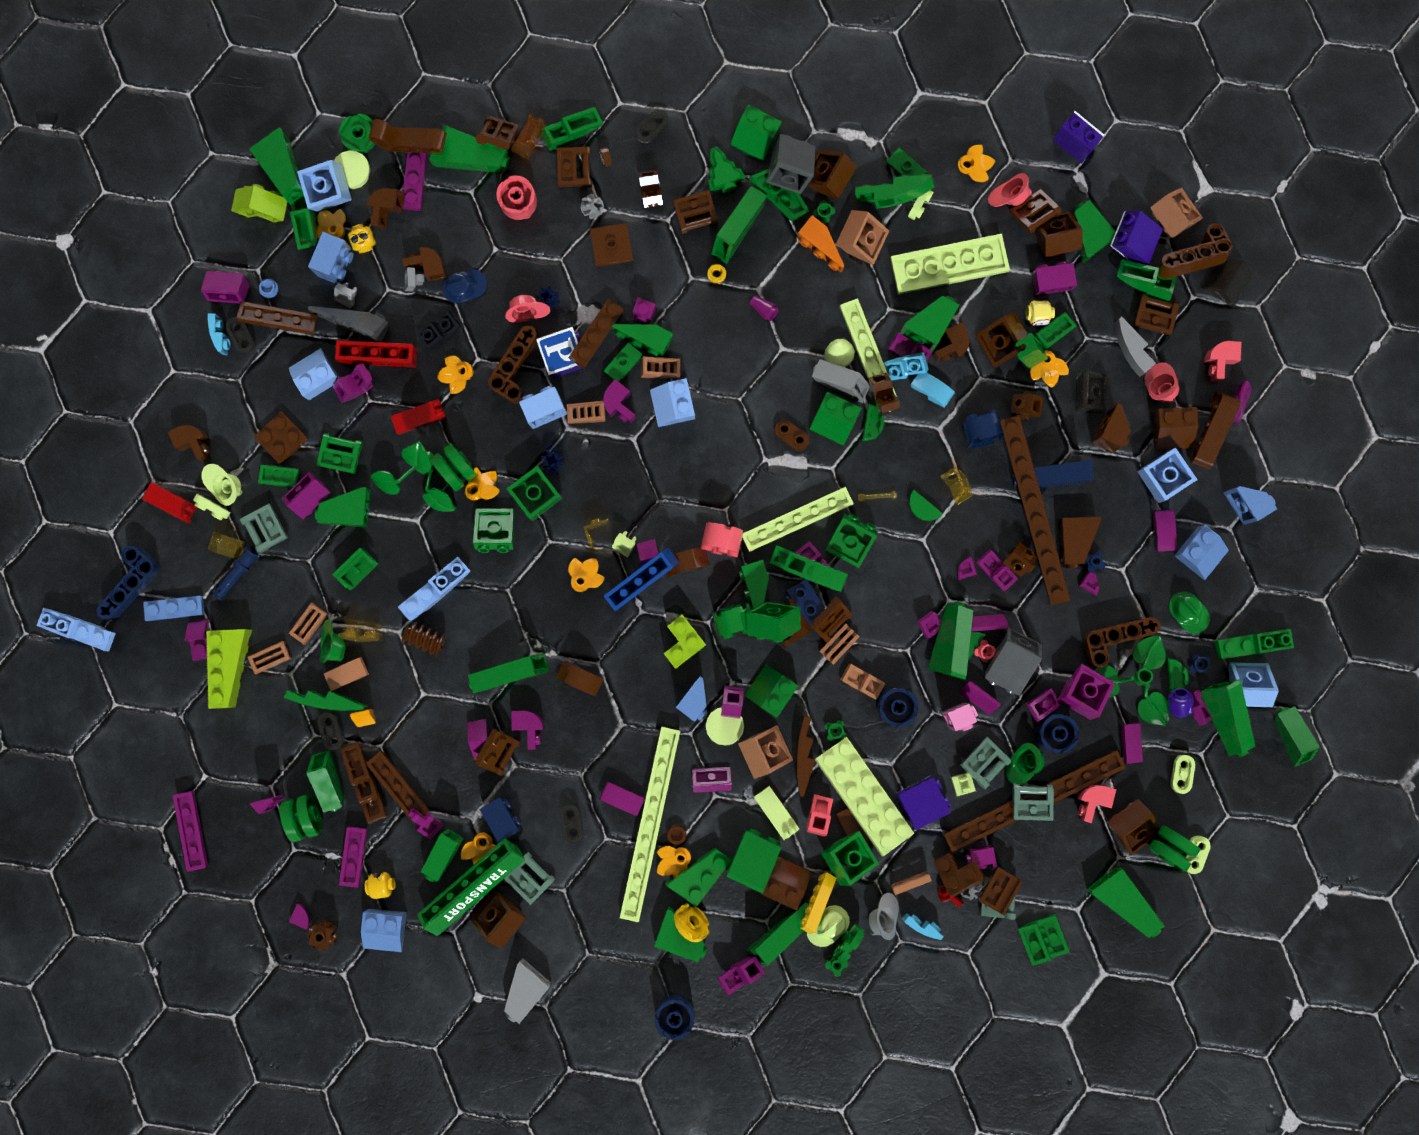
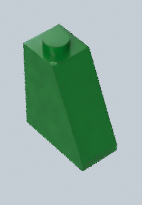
M1090 200L1084 204L1080 202L1073 208L1074 213L1072 214L1083 228V249H1079L1083 263L1108 245L1116 233Z
M362 487L319 503L318 508L315 510L317 523L368 527L371 490Z
M1285 707L1279 710L1274 722L1293 766L1296 767L1312 760L1320 746L1296 707L1290 709Z
M330 750L312 755L307 776L323 813L337 811L343 806L344 795Z
M449 829L440 834L421 870L427 880L438 882L442 878L465 838Z
M668 906L654 947L699 963L700 958L704 959L707 951L705 940L691 942L684 938L675 926L674 915L676 911Z

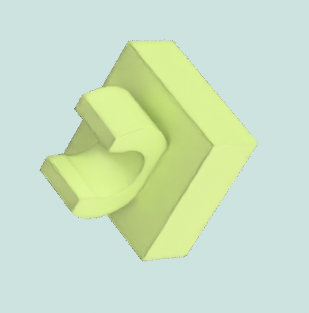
M625 531L623 534H618L612 548L628 558L636 544V537L634 536L630 540L626 537L628 532Z
M967 772L951 777L956 796L976 791L972 776Z

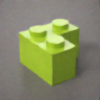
M253 184V186H244V188L236 189L231 211L246 217L259 216L272 222H280L284 220L287 200L279 192H269L264 190L263 186Z
M683 615L667 626L679 642L667 650L664 655L676 669L705 647L706 644Z

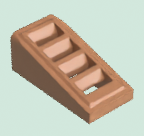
M643 356L640 360V378H680V359ZM647 363H650V371H647ZM655 363H658V372H655ZM663 364H666V372H663ZM670 364H674L673 373H670Z
M604 401L567 404L568 424L606 422ZM596 407H599V416H595ZM580 408H584V418H581ZM588 408H591L592 417H588ZM573 409H576L577 412L576 419H573Z

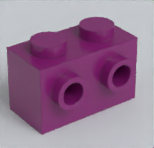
M1064 261L1056 263V266H1048V264L1037 266L1032 272L1035 295L1073 290L1077 286L1074 263L1067 264Z
M207 271L201 291L207 301L240 304L241 301L245 302L249 283L244 274L238 272Z
M309 471L282 499L288 508L304 519L313 512L319 503L325 501L331 492L325 484Z

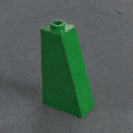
M445 125L441 129L447 133L444 151L442 154H431L429 158L431 164L435 167L502 173L503 169L507 168L510 162L506 149L498 148L489 143L480 145L477 143L476 137Z
M279 127L249 150L281 195L291 204L304 194L297 173L299 170L290 139Z
M753 186L749 188L716 236L711 254L726 264L730 261L765 204L767 195L760 189H756Z
M957 601L955 604L947 603L928 670L966 679L973 610L966 608L967 604Z
M545 653L470 674L468 675V684L474 694L543 674L550 670Z
M1240 679L1214 684L1202 690V698L1228 755L1242 757L1249 754V750L1255 747V742Z
M1116 866L1087 888L1090 894L1148 938L1159 935L1161 929L1165 927L1122 868Z
M800 903L797 910H791L748 947L746 952L750 956H756L761 966H768L804 932V930L800 929L802 925L801 920L805 917V910L810 903Z

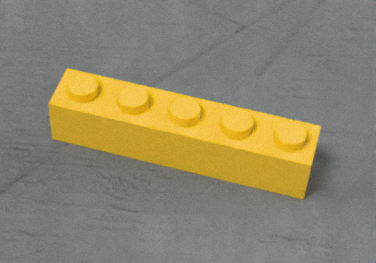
M828 872L819 876V882L815 886L814 894L809 900L810 904L805 910V917L801 920L802 925L800 929L809 934L816 932L837 879Z

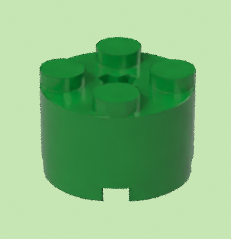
M749 602L745 603L746 607L737 604L721 609V614L712 613L719 636L728 639L734 637V633L739 631L742 634L747 633L746 613L751 611Z

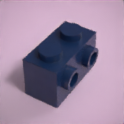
M807 579L786 591L788 594L785 596L787 601L793 598L797 607H800V612L807 623L814 620L825 610V607Z
M503 796L480 808L498 843L504 838L507 839L519 832L522 825L518 816H514L511 812L512 805L507 798L504 799Z

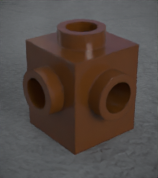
M1029 391L1013 394L1011 413L1017 416L1020 415L1021 420H1029V417H1041L1043 398Z
M1019 542L1008 553L1003 564L1010 568L1012 572L1022 577L1026 572L1030 573L1035 568L1036 564L1034 562L1037 555Z
M326 920L317 922L309 929L307 937L310 939L308 944L320 951L330 948L337 941L338 933L336 932L338 926Z

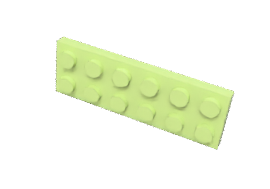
M1002 234L890 257L898 295L1010 271Z
M847 737L815 759L881 856H885L914 834Z

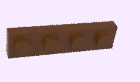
M608 298L568 358L584 369L624 309Z
M241 301L237 321L314 335L318 315Z
M380 751L365 763L409 819L411 817L408 813L412 808L416 809L422 816L430 811L383 751Z

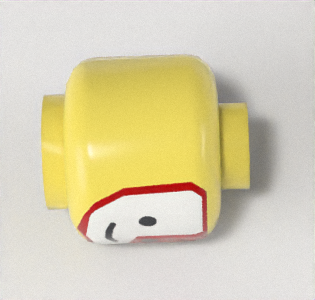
M1047 300L1032 301L1030 305L1026 306L1025 317L1031 325H1048L1051 319H1054L1055 308L1051 307L1050 302Z

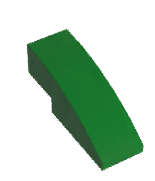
M593 107L563 117L560 122L544 127L541 136L550 151L602 126L603 122L596 108Z
M303 195L291 203L292 211L290 212L298 250L317 246L315 211L308 209Z
M1123 259L1117 273L1119 279L1135 289L1167 301L1171 299L1177 277L1170 279L1161 278L1158 275L1159 268Z

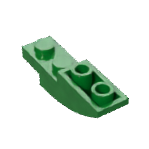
M920 174L918 176L902 175L894 177L893 184L884 183L876 186L863 185L862 187H856L855 195L859 203L875 202L877 209L909 202L924 195L934 188L932 174Z
M776 545L770 564L778 566L785 571L842 592L848 576L845 572Z
M1291 629L1214 641L1217 660L1294 648Z

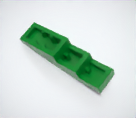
M288 690L284 698L321 709L351 711L367 710L368 708L367 705L335 691H329L327 696L315 691H307L305 696L293 690Z

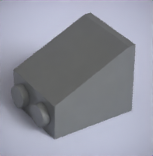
M780 134L774 143L766 183L801 194L814 175L816 146L806 141L794 139L789 135Z
M1011 628L1006 629L994 656L985 670V679L992 685L1003 687L1009 694L1020 696L1043 658L1042 644Z

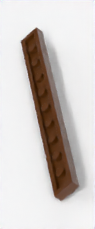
M1020 415L1000 420L1051 606L1068 602L1071 599Z
M1114 750L1042 786L1053 785L1055 803L1126 767L1118 750ZM1023 794L1020 796V800H1046V794ZM1013 800L943 833L951 852L1018 821L1013 819Z

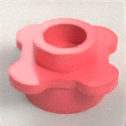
M981 640L979 647L974 650V655L979 656L982 662H988L994 656L996 649L994 646L989 645L987 640Z

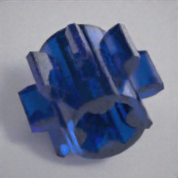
M550 286L547 289L540 288V294L535 295L537 299H540L538 302L547 304L555 309V302H560L559 298L555 297L558 294L557 290L552 292ZM548 295H550L551 299H548V301L545 302L544 298H547Z
M556 449L554 453H550L547 450V455L541 456L545 461L541 466H548V473L552 469L558 473L559 466H564L560 461L564 456H557L558 451ZM555 457L557 463H553L551 466L548 460Z

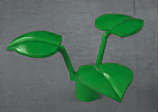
M420 441L402 450L401 455L403 459L412 467L399 479L395 480L394 476L386 471H376L370 476L380 490L387 494L395 495L400 491L398 483L416 469L421 474L428 473L425 487L426 492L423 494L424 501L437 511L450 512L456 509L451 498L443 490L438 488L430 489L431 475L434 471L430 458L434 454L426 451Z
M1161 636L1145 638L1134 647L1132 653L1133 660L1138 664H1142V669L1136 671L1134 676L1117 680V671L1108 665L1097 667L1093 670L1115 683L1109 697L1119 693L1118 683L1134 680L1137 685H1144L1145 699L1138 703V715L1147 723L1161 726L1168 725L1170 713L1167 710L1168 702L1166 698L1159 692H1153L1148 696L1149 683L1153 680L1151 670L1160 668L1166 659Z

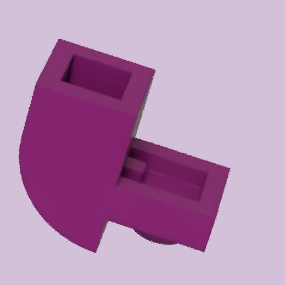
M362 363L357 365L351 374L338 378L333 388L341 403L352 400L373 387L371 373Z
M614 380L605 391L603 399L605 409L610 417H613L617 412V417L623 422L629 421L632 423L636 416L623 405L631 393L617 380Z
M724 686L721 708L722 717L740 719L744 688Z
M530 710L511 711L512 731L527 730L528 750L537 749L538 745H541V734L537 733V730L545 729L542 718Z
M750 956L730 966V969L717 977V980L725 994L730 995L744 984L753 983L763 976L765 972L756 956Z

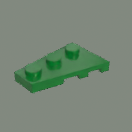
M769 169L752 175L749 178L789 220L794 221L809 213L799 193L766 183Z
M714 848L698 859L690 868L684 869L680 872V875L673 880L670 879L665 884L697 907L732 860L717 848Z

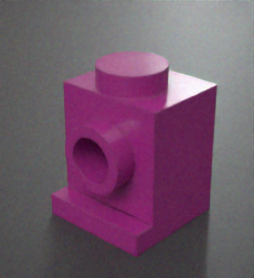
M637 298L633 309L632 321L643 325H651L657 310L656 304Z
M991 845L967 849L968 855H965L967 865L977 861L981 869L988 868V864L993 868L997 867L994 847Z

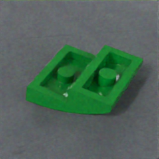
M1056 914L1038 919L1018 928L1032 966L1051 961L1053 957L1070 953Z

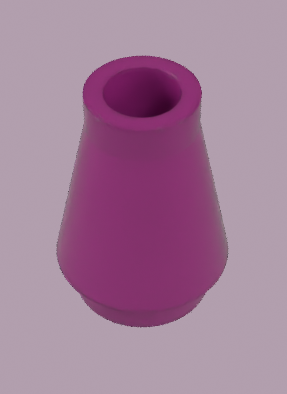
M757 295L750 301V305L764 320L771 321L778 313L779 309L776 307V304L764 300Z

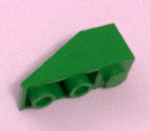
M612 325V329L615 332L614 335L621 339L627 338L631 340V344L638 348L644 347L648 349L647 352L654 357H658V355L663 357L673 340V333L658 325Z
M763 560L741 566L742 571L738 572L741 583L745 582L747 589L744 590L746 600L751 601L753 607L751 610L764 604L769 577Z

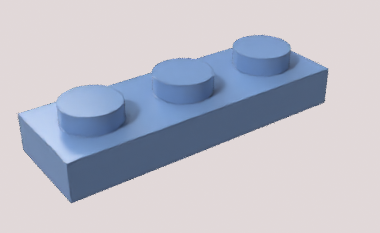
M203 596L143 602L145 621L205 615Z

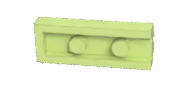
M770 786L754 796L783 840L799 830V827Z

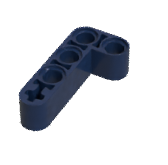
M127 546L122 550L121 557L131 569L97 607V615L101 619H118L160 571L159 563L142 548ZM135 550L136 557L132 560L131 553ZM147 563L151 566L148 572L145 570ZM136 577L137 580H138V583H137V585L134 587L133 584H132V581H133V579ZM122 592L125 595L123 601H121L119 598Z

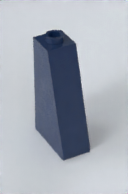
M1092 460L1034 468L1040 489L1080 485L1094 480ZM1014 473V475L1012 476L1013 486H1016V491H1019V487Z

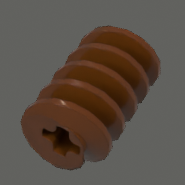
M417 621L412 625L409 624L403 633L402 642L408 640V645L415 643V648L417 649L422 646L423 652L429 649L430 655L436 652L437 658L444 647L445 634L438 638V631L433 635L431 634L432 628L425 632V625L422 624L420 628H417Z

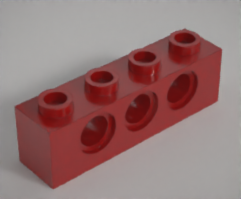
M336 340L335 360L340 364L359 365L363 363L364 365L416 368L418 349L413 344Z

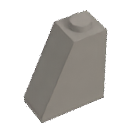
M821 359L813 368L812 377L817 383L863 403L870 385L859 372Z
M523 958L517 964L504 1010L507 1013V1018L512 1022L516 1021L518 1024H520L551 985L548 979Z

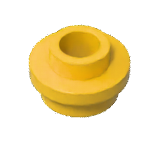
M720 264L710 266L707 272L709 280L713 283L724 281L726 278L725 268ZM718 271L720 272V276L715 277L713 273Z

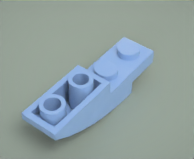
M459 557L455 558L428 580L427 584L398 606V609L412 622L450 592L470 573V570Z
M43 608L37 623L38 627L67 638L75 639L103 651L110 650L116 634L101 626L47 608Z

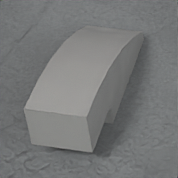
M1121 317L1114 323L1117 340L1124 357L1140 377L1156 363L1143 350L1148 343Z

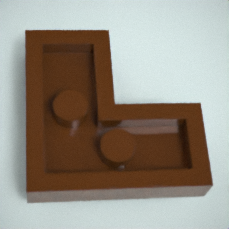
M950 852L933 861L949 896L952 898L986 880L977 861L959 868L953 854Z

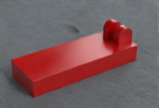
M440 399L391 416L398 435L446 418Z
M152 482L142 498L189 524L192 515L198 509L193 503Z

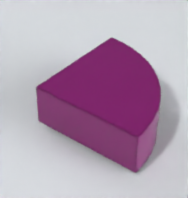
M971 556L963 560L957 570L958 580L977 575Z
M1087 571L1079 586L1097 596L1099 592L1097 576L1094 572Z
M298 903L289 922L307 930L310 925V919L306 908Z

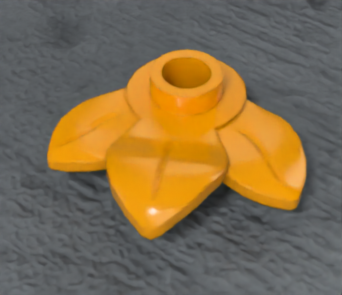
M982 145L970 147L967 154L958 161L960 172L969 174L971 179L976 182L988 181L989 178L986 171L995 163L993 158L982 154ZM964 163H969L970 167L966 168Z
M341 209L337 210L334 214L327 210L319 212L317 216L319 224L317 226L318 239H320L322 232L343 239L345 236L343 225L346 221V215Z
M1045 350L1049 362L1043 361L1031 367L1030 376L1032 380L1042 378L1045 384L1053 388L1058 381L1059 375H1068L1069 370L1064 360L1056 358L1051 351Z
M449 356L445 358L446 367L439 371L437 378L443 383H450V393L457 394L466 387V381L473 376V367L468 362H462L456 356ZM462 368H465L464 374L461 373Z
M477 467L474 468L477 476L468 481L466 485L465 495L470 500H478L480 498L489 500L497 496L500 492L494 486L497 482V472L489 471L481 474ZM475 489H478L475 494H472Z
M577 558L572 559L568 572L572 577L571 586L575 591L584 592L588 588H597L603 583L605 578L597 574L599 566L597 559L591 558L583 563ZM582 579L584 583L578 584L577 581Z
M485 832L477 834L473 841L464 845L461 851V859L467 860L472 858L473 864H476L495 847L492 837ZM480 839H485L486 845H481Z
M664 846L657 851L660 858H662L657 867L658 874L662 876L673 875L676 878L680 875V872L688 869L691 854L686 848L680 847L675 849L671 846ZM682 855L685 859L679 860L678 856Z

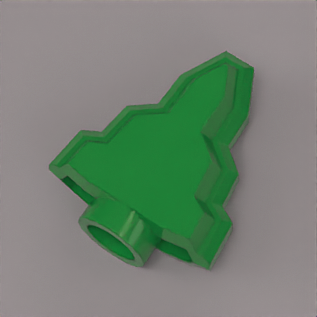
M717 146L710 149V163L712 166L709 170L710 179L708 180L710 191L722 189L723 193H728L737 188L736 183L745 178L742 169L737 168L733 161L727 160L725 153Z

